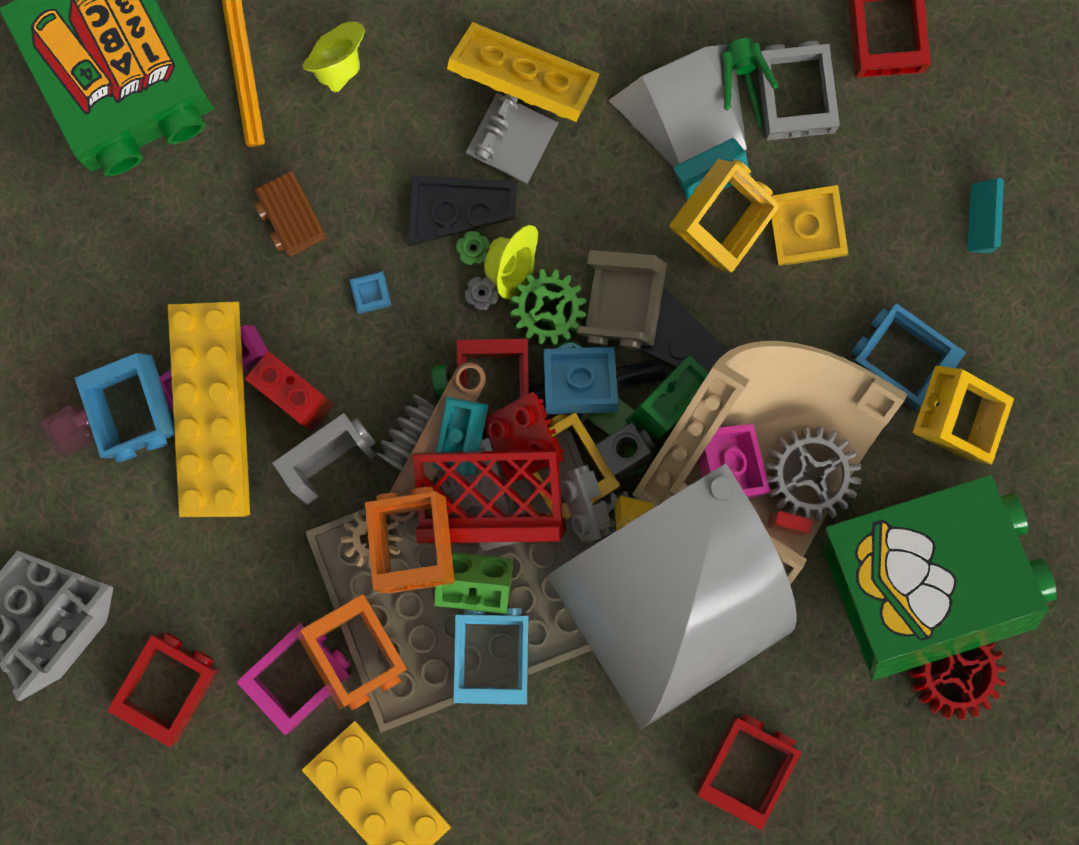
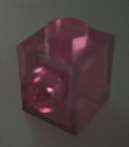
M68 404L39 423L56 451L62 455L70 456L95 440L85 408L80 410V408Z

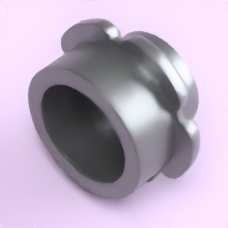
M474 277L468 282V289L465 290V299L468 304L474 305L475 309L481 311L487 310L490 305L496 304L499 299V293L496 290L497 286L488 277ZM480 290L485 291L484 296L478 294Z

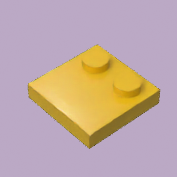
M838 185L771 196L780 205L772 217L778 266L848 256Z

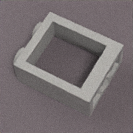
M807 41L793 48H785L781 44L765 47L761 53L770 70L772 64L819 60L825 113L777 118L774 89L757 63L766 141L835 133L840 123L830 44L819 45L818 41Z

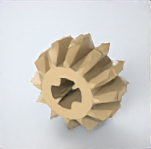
M359 512L354 513V519L359 525L355 527L350 523H345L344 528L352 531L353 536H344L341 538V542L345 544L353 543L354 545L345 552L347 557H352L358 552L360 553L356 559V566L362 567L369 556V567L371 569L369 544L363 541L364 536H368L367 521L364 520ZM394 520L387 524L389 551L392 554L399 555L400 549L391 546V541H402L403 535H391L390 532L399 526L398 521Z

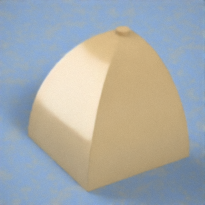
M759 341L738 346L725 353L712 367L632 495L639 500L653 503L654 507L701 479L698 459L719 427L753 424L765 465V463L776 464L777 458L769 455L771 449L779 453L784 450L777 443L779 438H783L788 445L793 442L789 437V431L795 430L800 439L803 438V426H809L810 436H815L817 426H823V438L827 439L829 433L835 430L837 431V437L833 441L835 444H838L844 438L849 441L848 445L842 450L845 454L856 450L857 455L854 458L848 459L850 465L859 464L882 429L889 423L903 404L907 393L854 362L812 346L784 341ZM804 444L811 457L817 462H824L836 456L825 446ZM795 450L789 454L784 463V481L798 474L800 470V462ZM804 456L807 463L804 469L808 472L803 471V477L797 479L796 483L801 480L810 479L818 485L821 491V487L818 484V481L821 479L819 476H822V470L828 468L829 464L824 467L813 468L810 463L808 464ZM841 466L829 472L825 478V484L830 497L837 491L842 478ZM765 469L767 477L775 476V470ZM776 482L769 483L770 490L777 488ZM803 485L789 491L793 497L801 502L809 504L820 503L817 494L808 485ZM781 493L774 497L765 494L750 499L749 501L776 548L791 584L805 565L807 559L804 558V555L827 516V509L822 510L823 521L820 522L816 521L815 511H810L809 518L813 521L811 532L805 535H797L767 527L769 515L778 511L788 513L792 506L789 502L781 509L776 506L778 501L783 498ZM798 508L795 515L801 516L803 509Z

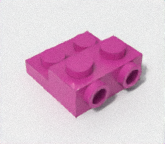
M745 424L719 427L698 459L702 478L726 463L749 500L770 493L754 425Z

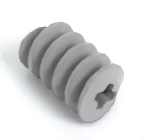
M416 394L413 395V400L418 407L406 406L404 408L410 418L398 417L396 419L402 430L389 429L388 434L393 439V442L381 440L380 445L385 453L374 452L400 471L435 409L434 406Z

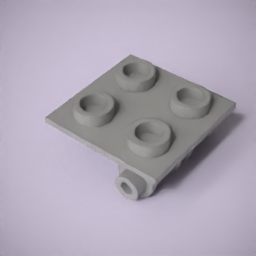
M496 93L466 154L528 184L558 126V122L517 103L518 98L506 93L503 96Z

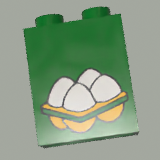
M992 475L825 528L822 551L872 681L1037 629L1049 609L1047 602L1056 600V586L1048 565L1042 558L1028 561L1018 536L1025 535L1028 532L1027 518L1020 500L1014 493L1000 496Z

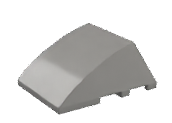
M728 44L704 47L649 72L609 100L673 168L731 138H735L744 151L747 150L738 78L733 69L731 108L728 111L724 109V63L721 54L727 52L726 46Z
M18 550L0 571V667L3 672L7 673L14 687L12 692L16 700L22 701L62 678L107 623L113 587Z

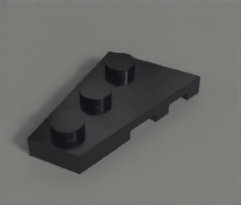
M413 175L408 246L515 219L517 182Z
M663 287L654 346L641 345L640 351L656 359H662L664 363L675 368L691 355L709 373L719 358L727 353L728 350Z

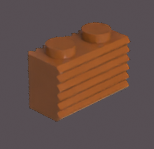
M293 171L255 189L259 200L255 201L254 205L263 221L268 218L270 219L275 230L269 234L278 251L285 249L291 257L327 239Z

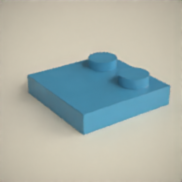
M614 347L544 349L547 414L618 412Z

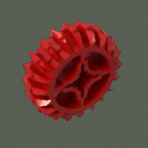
M996 642L974 648L980 655L975 658L964 659L960 654H955L943 658L942 667L934 672L933 675L930 672L932 662L921 665L918 670L908 671L909 677H919L920 682L911 685L912 691L924 689L925 692L919 696L918 701L925 704L932 700L929 711L937 713L942 708L943 718L950 719L955 711L957 719L965 720L966 710H968L972 717H978V704L983 709L989 710L992 706L987 697L999 699L1001 696L998 691L993 689L994 686H1005L1006 684L1004 679L997 678V672H1005L1007 670L1006 665H996L995 660L1003 657V652H990ZM954 663L956 665L968 666L964 668V673H960L963 675L961 679L947 676L951 674L950 670L954 669L952 667ZM984 666L982 683L978 690L972 694L974 690L972 678ZM952 683L956 691L960 692L963 700L950 701L943 697L934 686Z

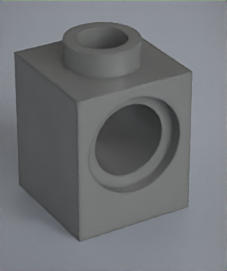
M633 422L596 444L597 449L618 481L655 459L650 451L655 447V444L645 428L638 432ZM630 442L637 444V452L634 456L630 458H622L620 456V450L624 444Z

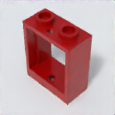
M848 0L856 78L924 73L927 70L931 60L925 0H911L916 51L871 55L868 53L864 2L887 0Z
M528 339L457 340V368L463 363H467V358H519L520 399L529 394ZM467 368L459 376L461 386L468 389ZM484 427L483 434H486L487 431H486V429H485V427Z
M269 351L266 352L245 378V380L311 432L334 406L323 394Z
M164 632L163 636L158 634L150 636L107 711L164 745L171 747L176 745L219 669L212 666L213 658L199 650H195L191 654L181 648L184 643L182 640L170 633ZM157 650L162 651L201 674L172 725L128 700Z
M745 714L742 720L733 716L695 790V794L756 828L763 830L802 752L794 748L796 740L779 731H776L774 737L762 731L764 723ZM739 730L785 753L757 809L711 785Z

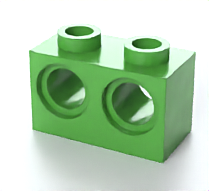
M451 552L455 584L435 586L434 606L507 614L513 559Z

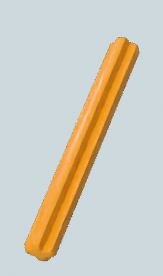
M222 0L244 139L248 147H258L265 143L242 1Z

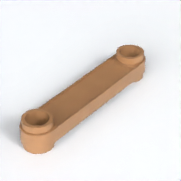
M472 362L463 363L455 370L390 493H397L398 496L412 495L411 490L415 489L412 455L436 451L447 396L476 402L486 381L485 373L478 364ZM466 368H473L479 374V383L472 389L464 388L459 382L460 373ZM423 462L424 475L433 482L439 469L432 467L433 462ZM417 511L388 516L395 521L403 522L411 519Z

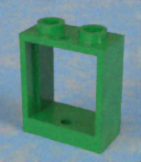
M689 355L625 421L628 424L633 422L638 432L645 428L652 441L655 442L681 418L709 373Z

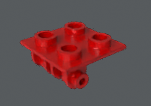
M533 392L486 417L484 427L494 451L558 449L559 463L564 461L562 454L565 451L561 449L557 437H552L556 430H549L548 428L552 420H545L548 416L543 406V399H538L537 394ZM549 459L533 460L526 469L534 474L548 467ZM506 460L499 461L508 482L518 470ZM517 460V461H519L522 465H524V463H525L527 460ZM520 474L513 483L525 477Z

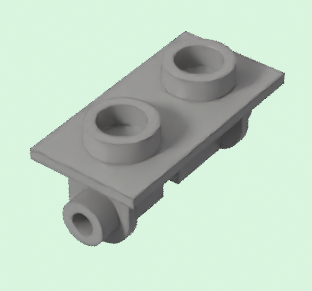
M588 465L560 474L561 495L567 502L572 516V528L576 535H578L581 544L598 540L611 534L609 527L612 526L604 501L592 505L590 499L601 495L594 471H590Z

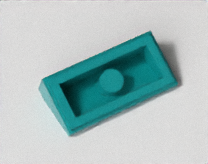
M731 138L674 167L676 178L686 200L690 198L717 159L731 162L736 159L749 168L746 152L735 138ZM728 181L723 190L732 186V184Z
M1003 178L971 184L968 233L969 252L992 254L1001 246Z
M447 396L435 452L479 451L488 412V404ZM462 461L455 470L462 475H473L476 466L471 461ZM433 462L432 467L442 469L436 462ZM456 462L447 463L452 467Z

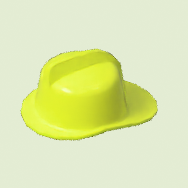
M359 22L342 23L321 36L309 57L302 64L303 69L313 72L321 84L328 85L331 91L339 92L348 80L360 70L357 48L365 33L363 25Z
M527 225L518 230L511 239L499 237L490 244L484 261V271L489 280L497 286L498 293L502 298L510 300L512 296H518L519 293L515 290L518 283L525 286V277L533 273L538 241V230L535 226Z

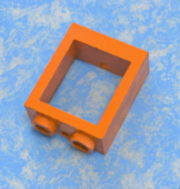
M431 487L416 488L411 490L412 495L398 497L397 493H384L377 495L376 501L365 502L373 590L389 594L455 584L446 497L433 491ZM432 508L437 565L391 572L386 516Z
M364 594L304 627L296 634L339 710L349 705L351 711L371 700L367 693L380 686L381 690L385 692L402 682L399 674L407 670ZM361 615L391 669L347 694L316 639Z

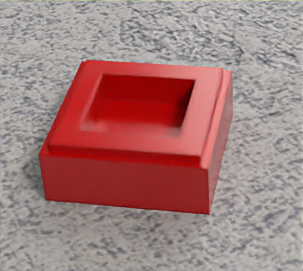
M778 511L769 515L767 527L797 535H805L811 532L813 521L811 518Z

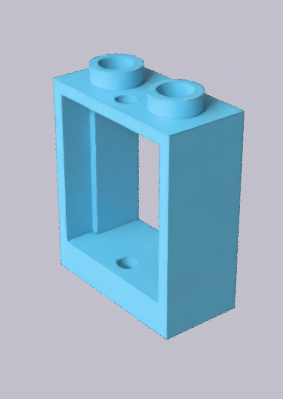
M507 608V614L485 615L483 611L464 609V614H457L455 616L454 703L527 705L529 616H521L522 608ZM466 624L519 625L518 688L465 687Z

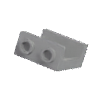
M343 413L272 464L291 492L308 505L319 496L307 479L356 445L372 459L376 454L371 446L376 442L358 418L351 421Z

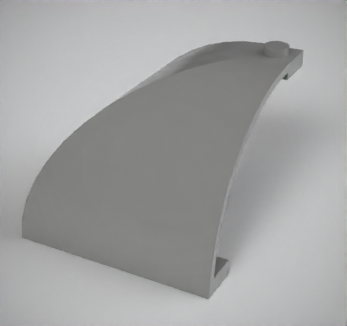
M726 463L546 575L640 729L647 727L791 634L797 622L793 592L776 548L757 512Z

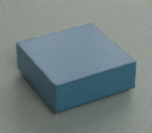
M383 271L349 280L358 314L392 306Z

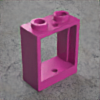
M300 622L237 681V684L284 735L289 734L331 695L325 685L301 709L292 715L258 678L264 670L299 639L296 634L308 626L305 622ZM323 635L316 640L342 684L352 675L347 669L351 663L338 649L332 653L323 643L327 639L326 635Z

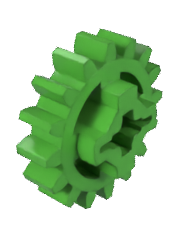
M541 269L536 280L531 274H528L525 277L528 286L526 287L518 283L515 290L520 296H512L510 299V303L517 306V309L510 312V317H519L520 320L514 328L516 330L522 328L527 330L524 339H530L533 335L536 336L538 346L544 343L545 338L549 339L552 346L557 345L558 336L564 341H568L571 338L568 329L577 332V328L580 325L575 320L584 319L586 316L585 312L578 310V307L586 303V299L577 298L576 296L581 289L580 285L571 288L568 285L571 281V276L568 275L562 281L558 279V270H554L551 276L547 277L544 269ZM544 285L554 286L561 291L559 293L548 291ZM530 293L533 306L532 310L526 313L525 301ZM543 300L546 304L560 300L552 311L553 316L550 312L540 313L536 316L544 304ZM569 302L570 316L566 322L563 309L564 305ZM536 323L548 324L553 330H542L534 325Z

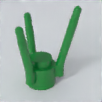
M749 38L737 39L726 46L727 52L721 54L724 63V109L728 111L731 108L733 69L736 74L744 75L757 125L763 127L762 112L751 74L756 69L755 64L758 63L773 89L778 88V83L761 53L759 43H753V40Z

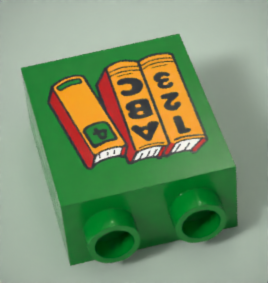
M15 0L0 8V12L74 156L91 172L101 168L105 176H116L125 173L143 160V155L139 150L140 147L163 135L168 144H178L193 138L205 128L206 124L202 115L214 110V107L158 0Z

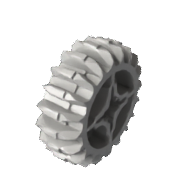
M803 426V438L799 439L795 430H791L788 433L793 441L788 445L783 438H779L777 443L784 450L781 453L773 449L769 451V455L777 458L776 464L765 463V469L775 470V476H768L767 482H776L777 488L770 490L771 492L768 494L770 497H774L781 493L783 498L776 504L779 509L789 502L792 506L788 513L796 514L798 508L803 509L801 516L809 518L810 511H815L816 521L820 522L823 521V509H827L830 517L834 518L837 516L836 510L833 507L834 504L837 503L842 509L849 507L847 502L842 499L844 494L851 498L857 496V493L848 489L849 483L861 484L860 478L851 477V471L861 470V464H849L848 459L854 458L857 452L856 450L849 451L846 454L843 452L842 449L849 443L846 438L838 444L833 442L837 437V431L832 430L826 439L822 437L824 432L823 426H817L815 436H810L809 426ZM804 444L825 446L836 456L824 462H817L811 457ZM795 450L800 462V470L798 474L784 481V463L789 454ZM804 456L808 464L810 463L813 468L824 467L829 464L828 468L822 470V476H819L821 479L818 481V484L821 487V491L818 485L810 479L801 480L796 483L797 479L803 477V471L808 472L804 469L807 466ZM841 466L842 478L837 491L830 497L825 484V478L829 472ZM803 485H808L815 491L820 503L809 504L801 502L793 497L789 491Z

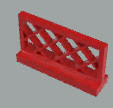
M558 449L428 452L412 455L415 489L425 486L431 487L433 491L446 497V505L450 507L447 510L450 543L560 541L565 534L566 519L562 514ZM549 459L550 475L543 482L526 469L533 460ZM506 460L518 470L507 483L490 469L497 461ZM517 460H527V461L524 463V465H522V464H521L519 461H517ZM462 461H471L482 471L472 484L455 470ZM482 461H491V462H490V464H489L488 466H486ZM423 462H436L447 472L436 485L424 475ZM447 462L456 463L451 467ZM520 474L537 487L526 501L510 487ZM449 475L466 489L455 502L439 488ZM484 475L488 476L501 488L491 501L474 487ZM549 481H551V490L545 486ZM541 491L552 501L553 513L540 514L529 503ZM504 492L520 505L514 514H504L494 505ZM468 493L485 506L478 515H469L458 505ZM428 509L418 510L417 543H435L433 516H428ZM524 509V510L527 511L529 514H520V513H521L522 510ZM452 510H453L457 515H449V514H450V513L452 512ZM487 510H489V511L492 513V515H484V514L486 513Z

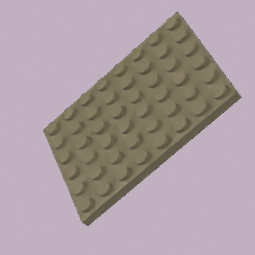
M569 429L557 435L556 437L561 449L565 451L562 454L564 461L559 463V473L562 474L584 466L571 430ZM500 465L504 482L507 483V479H506V477H505V475H504V472H503V470H502V467H501V465ZM549 466L538 471L543 481L550 475ZM523 478L510 485L525 501L536 490V487L527 478ZM549 481V482L546 484V486H547L550 490H551V481ZM539 493L529 503L540 514L551 513ZM508 495L514 514L520 505ZM561 495L562 504H564L566 501ZM432 508L428 509V516H432ZM365 509L357 511L363 516L364 520L366 521ZM523 509L520 514H529V513ZM452 510V512L449 515L457 514ZM418 511L411 519L403 522L398 521L399 526L390 533L391 535H403V540L391 541V546L400 549L399 555L392 554L389 551L391 572L437 565L435 543H417ZM354 513L308 530L305 533L334 610L364 594L407 668L406 671L399 674L402 682L385 692L379 686L367 693L371 699L369 704L380 733L456 704L454 703L455 616L457 614H464V609L434 606L435 587L389 594L373 590L369 556L362 567H358L355 563L360 553L358 552L352 557H347L345 552L354 545L353 543L345 544L341 542L342 537L353 536L352 531L344 528L345 523H350L355 527L359 525L354 519ZM388 516V519H387V521H386L387 524H389L391 521H394V520H393L391 517H389V516ZM572 517L566 520V532L560 541L517 542L489 551H483L479 543H451V552L513 559L508 608H522L521 616H529L528 675L592 651L546 576L590 548L586 543L581 544L578 535L574 532L571 523ZM364 536V543H368V536ZM485 612V615H500V613ZM361 615L341 625L362 685L391 669ZM466 624L465 687H500L517 680L519 667V625Z

